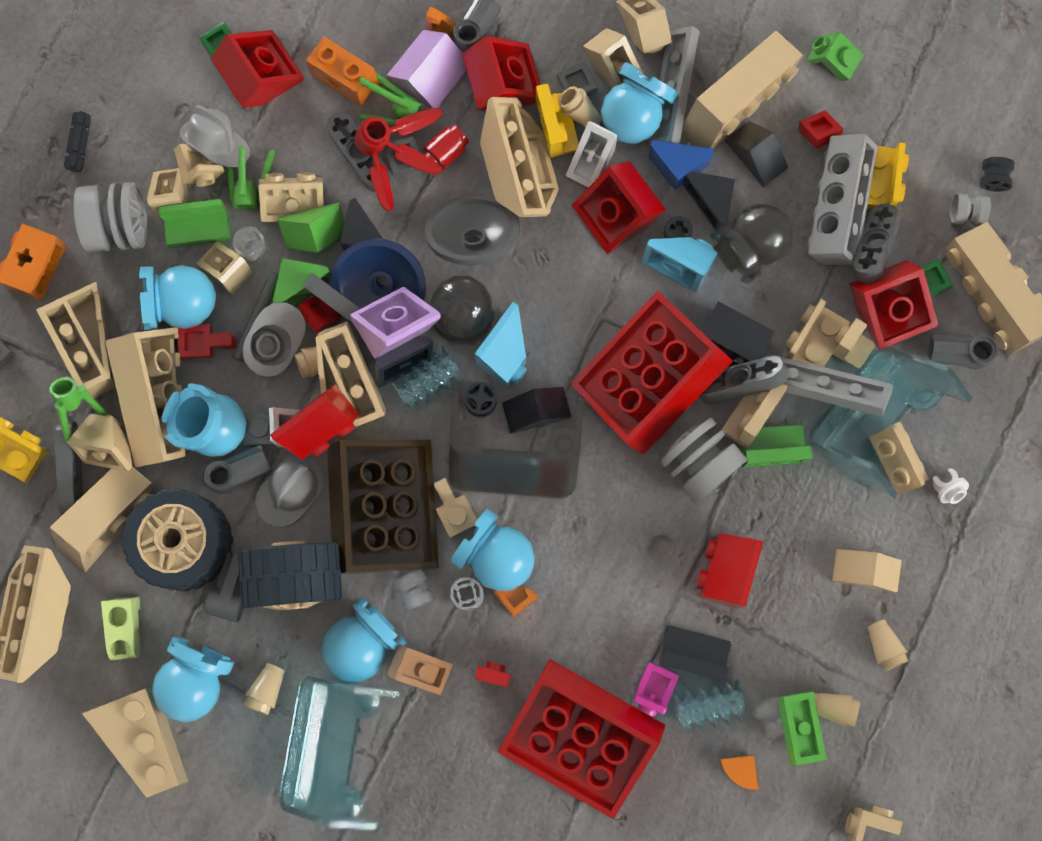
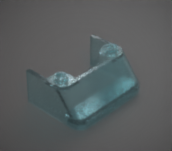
M886 347L874 351L855 374L893 384L892 394L883 417L831 404L811 429L809 442L821 455L857 483L895 499L898 493L882 475L884 467L879 457L874 455L876 451L869 436L899 422L910 408L918 411H926L933 408L944 395L967 403L973 398L950 366Z
M306 676L301 681L279 796L281 808L285 812L328 828L376 830L377 823L359 817L363 804L362 797L356 787L349 785L360 718L370 719L375 714L380 705L379 696L398 698L399 691L313 676Z

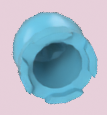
M625 62L619 71V74L624 77V83L614 86L605 96L601 115L605 129L618 135L617 141L637 144L648 140L656 132L663 117L662 104H665V102L673 104L678 93L655 77L650 79L639 72V68Z
M179 265L168 268L159 276L158 273L155 274L154 266L140 267L139 278L143 279L144 292H140L144 331L158 330V324L162 320L172 327L191 328L200 325L213 311L216 302L213 283L197 268Z
M192 383L188 384L189 387L185 388L182 392L178 393L175 391L165 405L162 422L166 423L168 435L165 437L174 446L186 450H195L205 456H224L235 450L244 439L247 424L244 411L228 395L217 394L208 387Z
M486 509L474 524L476 526L473 532L475 534L471 541L463 539L451 558V562L460 570L465 565H471L474 577L485 587L496 591H512L530 578L535 561L532 544L522 532L516 529L497 527L495 522L498 515Z
M363 596L352 605L356 610L355 616L342 618L331 625L324 635L321 646L323 663L329 672L340 680L352 683L368 680L377 674L386 662L387 650L393 649L396 652L399 644L403 646L408 644L402 636L398 640L395 639L398 635L393 631L395 629L393 625L373 605L367 609L365 606L368 604V601Z
M172 637L167 651L173 655V659L163 664L155 675L152 694L156 707L167 718L186 723L195 721L211 711L219 697L220 684L218 676L229 675L235 662L230 661L228 656L203 645L202 650L199 651L187 646L188 639Z

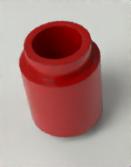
M452 124L449 128L444 127L423 147L424 155L438 163L442 170H445L466 151L465 146L469 144V140L461 129Z

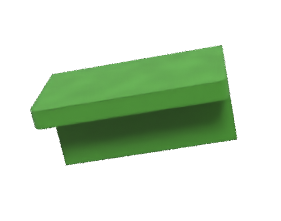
M220 199L158 207V214L164 220L166 245L169 248L231 240L228 210Z
M802 425L763 427L748 449L740 445L741 452L748 459L742 464V468L807 463L812 459L811 446H805Z
M795 692L787 696L777 697L790 765L798 766L826 760L814 693Z

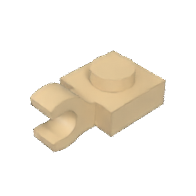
M445 478L434 483L444 504L436 508V511L449 537L452 538L475 526L477 518L465 495L455 499Z

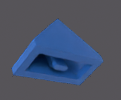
M652 140L648 157L673 189L676 190L683 185L686 174L691 171L700 173L710 165L714 149Z

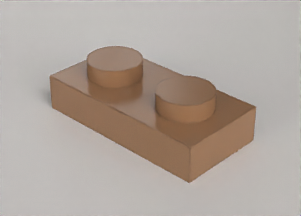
M399 644L386 676L441 695L453 664Z

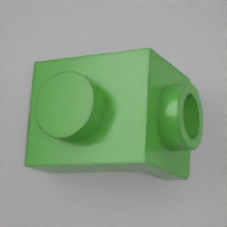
M841 32L817 38L812 45L813 50L807 60L811 64L822 62L840 81H846L851 78L864 55Z

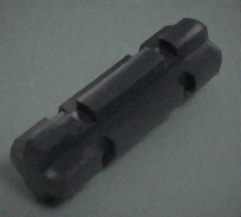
M82 111L74 112L72 115L71 125L74 128H70L66 149L69 156H65L64 168L71 172H81L84 165V158L81 157L85 156L89 136V131L86 128H90L91 115Z

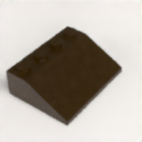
M338 440L329 444L327 460L332 543L339 545L341 575L439 568L431 440Z

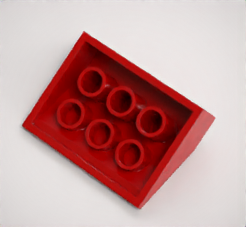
M656 291L574 379L571 385L627 445L644 455L733 360L659 291Z
M549 658L500 746L498 753L614 820L660 745L666 725Z

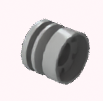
M134 181L125 182L122 186L119 183H113L109 187L108 194L101 184L76 188L74 194V219L77 234L84 251L87 253L110 251L114 241L121 250H126L129 246L134 249L145 246L147 237L146 209L139 187Z
M712 417L686 431L670 446L666 455L660 460L664 468L676 459L680 463L670 474L673 478L686 471L690 474V478L684 483L682 489L695 504L748 460L735 444H731L722 450L716 446L725 435L723 430L719 431L711 439L709 438L707 433L717 424Z

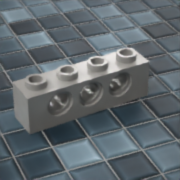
M866 134L830 136L829 146L824 155V173L819 181L820 194L818 204L813 213V231L808 240V254L821 265H853V260L862 237L878 146Z

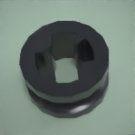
M675 216L666 223L664 238H675V233L670 231V228L674 230L676 225L682 226V232L686 233V236L682 234L681 238L692 236L693 226L687 218Z

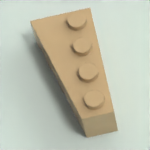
M775 31L696 99L683 123L681 134L693 146L714 149L746 117H750L764 99L769 100L778 91L779 85L783 81L787 84L799 71L796 66L803 55L779 32Z
M986 222L954 238L945 247L947 259L954 268L958 269L963 278L962 284L964 289L974 297L978 304L979 315L985 322L989 323L994 332V340L998 347L1004 350L1008 356L1042 338V294L1040 292L1033 294L1027 286V274L1022 267L1012 266L1009 262L1011 259L1010 251L989 223Z
M176 327L135 332L105 340L135 468L186 456L185 449L174 446L166 439L165 436L168 435L166 423L162 422V415L167 401L175 391L178 393L182 392V386L176 383V367H180V354L175 353L174 339L179 338L178 328Z

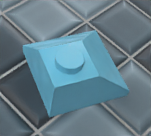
M691 237L650 239L646 245L641 263L696 293L718 252L713 250L711 244L702 239L694 240Z
M514 302L511 303L475 353L477 368L507 389L512 382L517 385L527 371V368L524 367L526 364V354L519 307Z

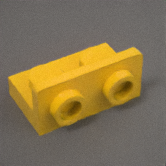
M543 84L536 86V105L549 156L552 158L574 153L579 142L573 119L561 112L558 100L562 93L551 94L549 85Z
M899 142L895 148L878 146L867 204L868 209H873L875 206L885 203L896 206L899 202L903 201L906 185L901 183L902 174L906 172L909 163V154H905L906 143Z
M0 417V469L25 483H29L48 450L39 445L42 439L25 430L21 435L11 430L14 426L13 423Z

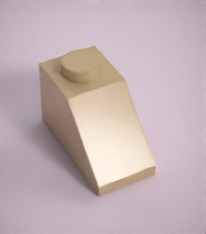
M656 0L616 1L618 10L634 45L643 53L658 52L663 49V46L672 43L665 8Z
M606 28L583 46L596 73L610 89L624 83V77L619 74V71L625 62L639 68V72L643 74L625 35Z
M89 414L67 441L85 464L127 472L132 468L128 437L121 429V423L113 416Z

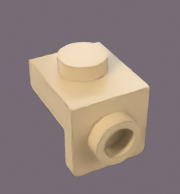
M179 144L174 149L183 184H197L198 187L210 186L215 183V179L224 173L223 166L212 165L210 160L187 144Z
M858 318L854 320L850 327L845 323L834 338L838 345L832 353L857 370L862 367L875 347L873 341L862 335L867 324Z
M873 805L872 811L855 807L854 813H850L847 817L845 832L848 833L849 841H863L866 826L900 835L903 822L892 818L894 811Z

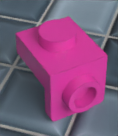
M648 661L633 700L639 704L637 709L656 717L657 712L665 715L667 705L680 675Z

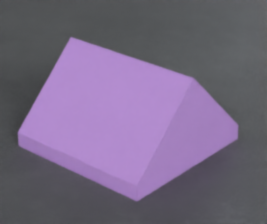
M423 30L387 74V78L432 109L439 108L466 75V67L462 51L446 33Z
M405 287L350 314L353 324L374 359L428 331L441 318L440 312Z

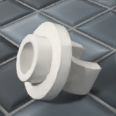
M950 468L947 471V477L950 480L948 483H944L937 476H934L933 488L938 492V498L942 503L955 504L967 495L969 483L965 478H958V474L954 469Z

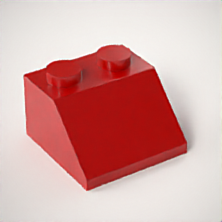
M273 30L226 34L211 57L214 66L242 108L265 105L304 80V76Z
M485 36L462 53L466 73L469 77L478 110L486 111L488 100L491 97L518 98L522 104L521 107L536 103V86L541 85L529 43Z
M630 161L609 166L572 204V207L607 254L647 229L666 210Z
M909 260L886 268L882 278L877 281L863 283L857 280L849 283L857 312L862 321L867 324L866 328L879 350L939 326L924 270Z
M335 384L285 421L270 436L274 441L302 460L309 454L316 458L330 447L327 442L336 434L341 439L356 428L353 422L358 418L359 413Z
M724 533L717 534L714 540L709 539L704 557L709 559L706 571L700 570L695 589L700 590L698 598L734 609L746 607L764 542Z

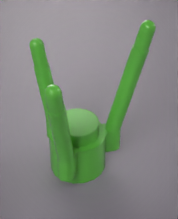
M376 73L378 82L391 92L365 78L359 79L362 85L394 102L391 113L396 115L395 118L361 113L359 115L360 119L365 120L369 117H379L385 120L387 124L394 125L395 120L420 112L423 104L418 102V99L409 96L378 73Z
M241 145L238 148L239 180L236 181V185L232 167H225L229 186V201L232 202L233 208L253 210L257 208V202H260L259 185L256 188L255 182L246 180L245 148ZM274 150L269 151L261 179H265V175L270 173L275 155Z
M68 377L59 378L51 383L49 391L55 402V408L59 415L62 433L67 445H69L67 441L70 439L71 433L66 414L67 411L77 409L81 399H84L99 415H110L88 393L85 385L77 386L75 381Z

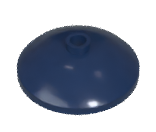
M371 238L353 244L339 257L332 271L331 287L360 309L402 287H405L423 301L425 300L426 279L419 261L407 248L388 239ZM378 277H386L388 280V284H380L378 281Z

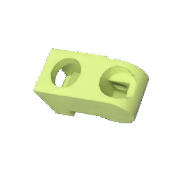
M139 596L112 598L101 601L108 658L110 660L139 658L141 652L138 610L140 609Z

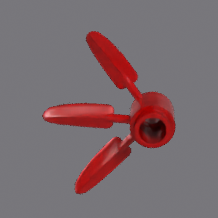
M432 108L395 120V126L389 127L387 122L379 117H369L361 123L355 134V145L362 154L372 156L374 166L370 168L369 172L375 193L384 210L392 211L394 203L387 169L384 165H380L378 154L387 146L396 151L394 156L397 160L412 168L434 175L443 172L442 167L427 156L405 144L397 146L389 141L391 133L398 131L400 136H405L432 124L441 117L442 109Z

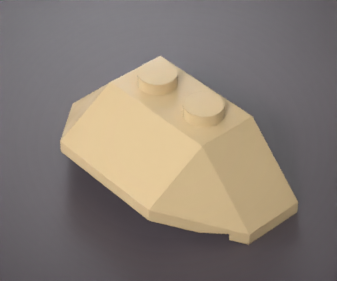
M491 97L487 103L480 145L495 201L519 217L547 216L550 213L559 188L543 131L533 118L521 108L522 104L518 98Z
M24 545L21 551L22 556L16 561L8 577L0 614V679L23 683L58 651L71 586L52 550L48 548Z

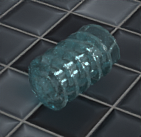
M441 345L443 356L435 351L431 353L432 364L426 359L420 360L422 371L414 366L410 367L412 378L405 374H400L401 386L393 381L390 382L407 408L411 407L419 412V400L428 405L431 403L428 393L432 392L440 397V385L449 390L452 388L449 378L452 377L458 382L462 381L460 369L444 346Z
M738 679L735 680L734 690L727 681L723 682L721 693L714 684L710 685L708 696L701 687L697 688L695 699L688 690L684 691L683 702L680 701L675 693L672 694L679 725L684 727L688 735L692 734L693 723H696L702 732L705 731L706 720L710 721L714 729L718 728L719 717L723 718L727 726L731 725L732 714L736 715L740 723L744 722L746 708Z

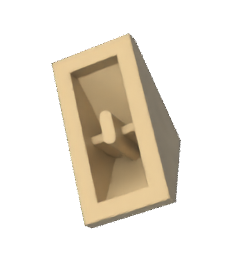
M179 168L153 172L147 202L160 219L162 218L158 214V207L189 203L187 184H183Z
M218 241L196 263L232 296L254 273L240 255Z
M836 549L832 582L897 593L902 560L878 552Z

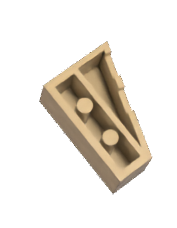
M97 282L36 309L76 385H85L88 393L93 398L115 389V381L105 340H108L103 298Z
M349 321L319 332L315 339L321 394L336 384L359 413L358 418L353 422L356 427L384 416L386 412L385 404L375 385L373 376Z
M134 467L129 472L110 469L50 526L56 549L86 573L125 528L126 520L135 509L134 507L153 493L152 482Z
M145 688L82 713L146 798L188 782L167 717L156 707L152 688Z

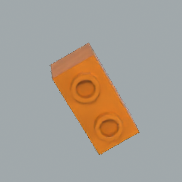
M323 36L306 60L311 76L361 108L373 91L362 85L359 79L365 78L376 85L379 84L375 68Z
M22 223L19 231L15 232L10 242L11 249L6 259L0 263V284L9 290L42 302L67 245L55 235Z

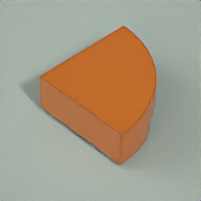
M430 6L426 14L428 30L446 33L451 40H454V27L456 23L441 11Z
M522 585L512 591H493L512 617L539 597L534 591Z
M754 755L719 759L723 771L735 784L746 789H759Z

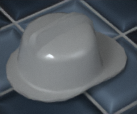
M197 105L193 109L189 122L180 128L182 141L217 165L238 167V148L241 145L245 148V163L250 157L248 144L232 130L228 116L222 111L206 109Z
M280 302L265 307L259 313L245 338L242 348L243 359L250 370L258 375L269 377L276 376L287 368L306 331L305 320L301 312L291 304Z
M294 456L285 459L273 470L256 495L255 505L257 512L265 523L273 527L292 525L303 516L323 489L324 478L320 467L315 461L307 457L302 460Z

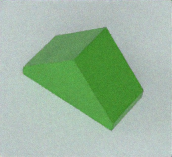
M339 202L278 217L286 248L318 253L342 237L344 220Z
M282 258L273 302H284L295 306L313 294L302 286L311 273L328 284L331 282L332 276L329 269L322 265Z

